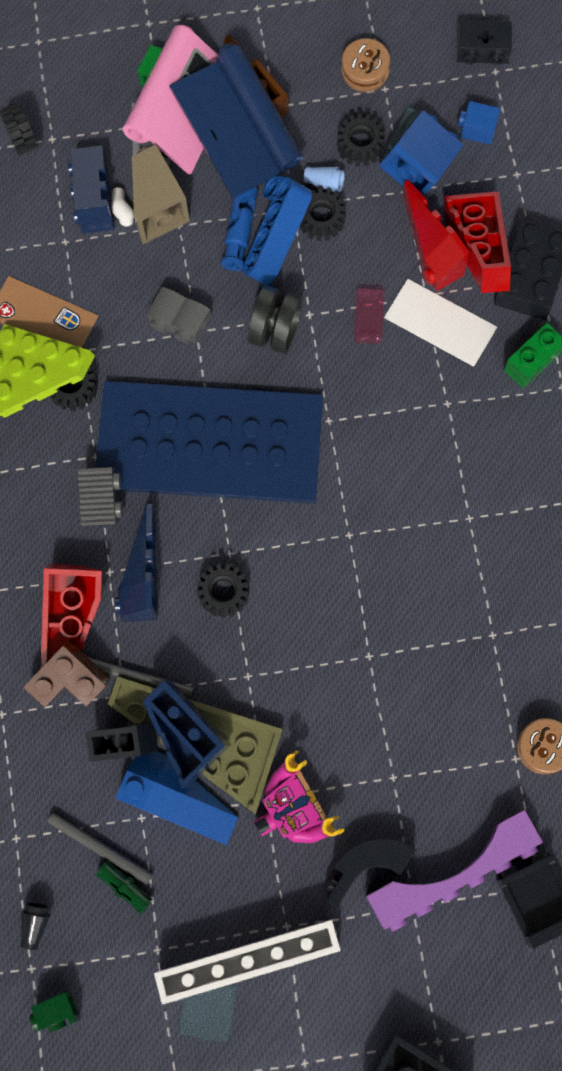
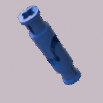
M256 187L232 199L230 225L227 228L224 242L226 245L225 257L221 259V265L225 269L231 271L243 270V257L249 245L251 223L258 195Z

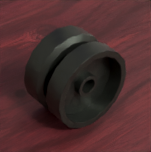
M265 285L258 296L252 314L248 343L263 348L271 337V349L287 354L299 322L303 297L302 295L288 292L280 303L281 294L279 289Z

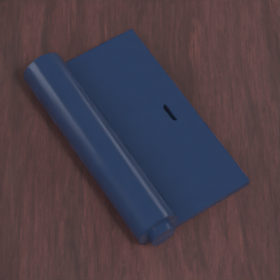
M229 43L219 50L220 54L215 63L169 85V88L232 199L275 176L298 165L304 157L241 46Z

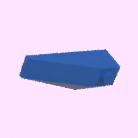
M155 751L134 758L126 771L115 799L228 845L238 817L196 780L190 786L182 788L178 781V775L168 756Z

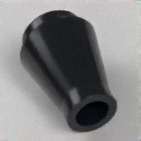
M35 902L25 903V908L21 910L20 947L28 950L38 949L39 942L51 916L48 913L49 906Z

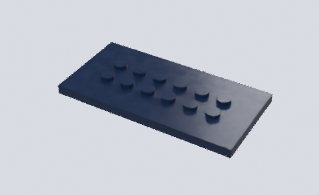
M104 381L95 468L115 467L116 473L121 475V490L117 491L316 504L323 395Z

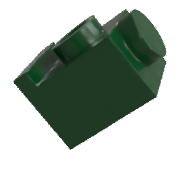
M70 990L32 1006V1014L29 1015L35 1032L48 1028L49 1033H52L67 1026L66 1019L69 1020L70 1025L80 1020Z

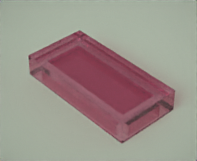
M357 289L354 343L382 344L384 290Z

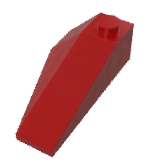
M407 180L404 182L402 195L422 266V275L427 284H432L436 291L464 276L470 252L450 225L446 228L442 225L441 215L436 210L433 212L429 211L426 198Z
M48 564L44 568L41 668L68 639L82 651L101 601L102 570L67 564Z

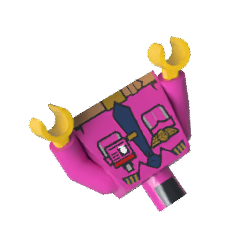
M297 750L288 755L285 762L272 774L264 789L265 799L263 803L268 813L253 821L261 836L263 837L278 828L282 837H288L293 843H315L329 836L343 833L344 828L335 830L333 827L334 820L340 817L327 818L300 772V769L306 766L307 761L305 760L300 764L295 762L294 757L299 753Z

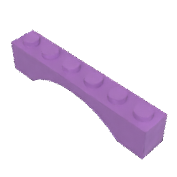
M523 810L496 824L482 852L469 866L456 875L440 882L425 885H407L390 882L368 894L366 898L382 929L385 930L389 927L391 932L407 924L405 918L416 913L420 917L433 910L432 903L442 898L445 903L459 896L458 889L466 884L473 888L486 881L484 876L486 873L495 870L496 874L511 867L510 860L520 855L522 859H526L537 853L538 849L536 846L543 842L526 811Z

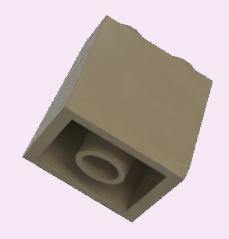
M154 145L150 148L146 147L139 150L132 156L134 218L140 241L144 245L190 222L186 197L158 147Z

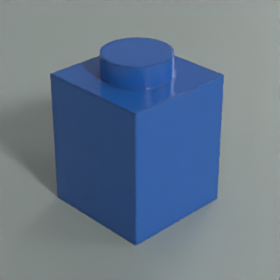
M470 101L467 111L462 110L458 123L459 127H463L461 138L491 145L501 108Z

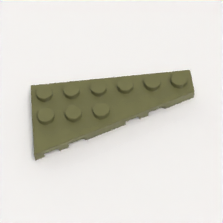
M117 676L108 705L134 724L151 722L152 720L143 700L155 688ZM190 700L231 744L202 775L256 815L283 729ZM156 732L157 741L164 746L161 737Z

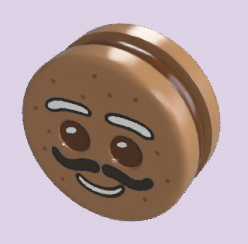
M364 38L358 39L346 47L342 55L341 73L349 87L360 92H370L380 88L386 82L389 75L390 55L383 44L373 39Z
M542 718L531 722L521 731L517 739V753L520 761L527 769L542 775L562 770L561 722L550 718Z

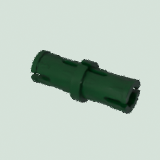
M107 861L96 873L98 878L115 891L114 895L117 898H123L140 915L153 901L151 897L133 883L134 879L132 877H126L110 861Z

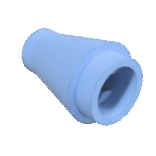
M306 167L304 183H309L319 188L322 187L326 191L327 188L332 189V193L342 190L345 178L344 170H339L338 167Z

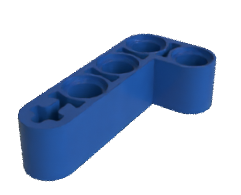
M275 176L266 183L263 197L271 201V204L243 265V273L267 286L275 281L312 198L311 190L289 177Z

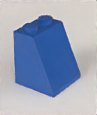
M423 110L380 163L379 167L401 186H404V182L409 180L424 196L437 183L464 145L453 132L447 131L433 115L427 114Z

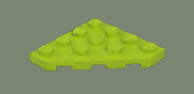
M4 324L0 331V416L8 417L24 409L23 405L35 399L40 401L57 393V388L69 382L75 384L83 380L95 355L90 350Z

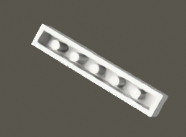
M327 920L160 970L154 973L163 1005L341 950L332 920Z

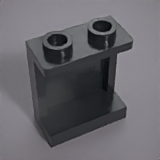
M544 852L528 858L530 864L521 869L516 864L502 871L503 877L496 880L528 947L532 949L562 935V875L555 863L557 860L555 855L546 856Z

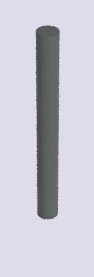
M88 657L105 674L111 676H118L153 688H157L164 680H167ZM172 681L187 698H192L194 687Z
M52 813L47 823L143 883L148 884L151 880L152 873L56 813Z

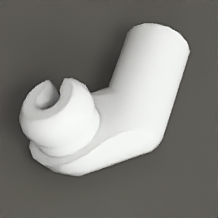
M119 187L114 188L111 196V211L119 219L121 225L130 226L134 222V211L125 201V191Z

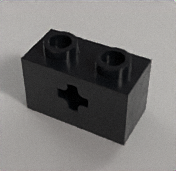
M459 20L457 62L466 64L490 63L492 65L509 63L512 51V21Z
M152 721L104 727L86 732L90 762L136 757L158 751L156 729Z

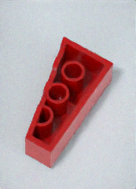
M499 191L444 196L445 223L455 230L470 252L467 265L481 292L510 291L511 264Z

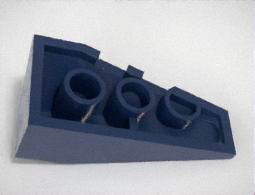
M146 504L121 582L120 597H115V613L120 614L123 622L157 621L155 510L152 504Z

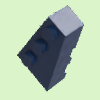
M103 146L71 149V160H68L67 164L69 175L73 178V184H70V191L74 201L73 217L75 225L80 224L83 234L114 230L107 163Z
M164 680L143 700L156 732L161 737L169 761L172 762L178 775V781L182 788L190 786L231 746L172 681Z

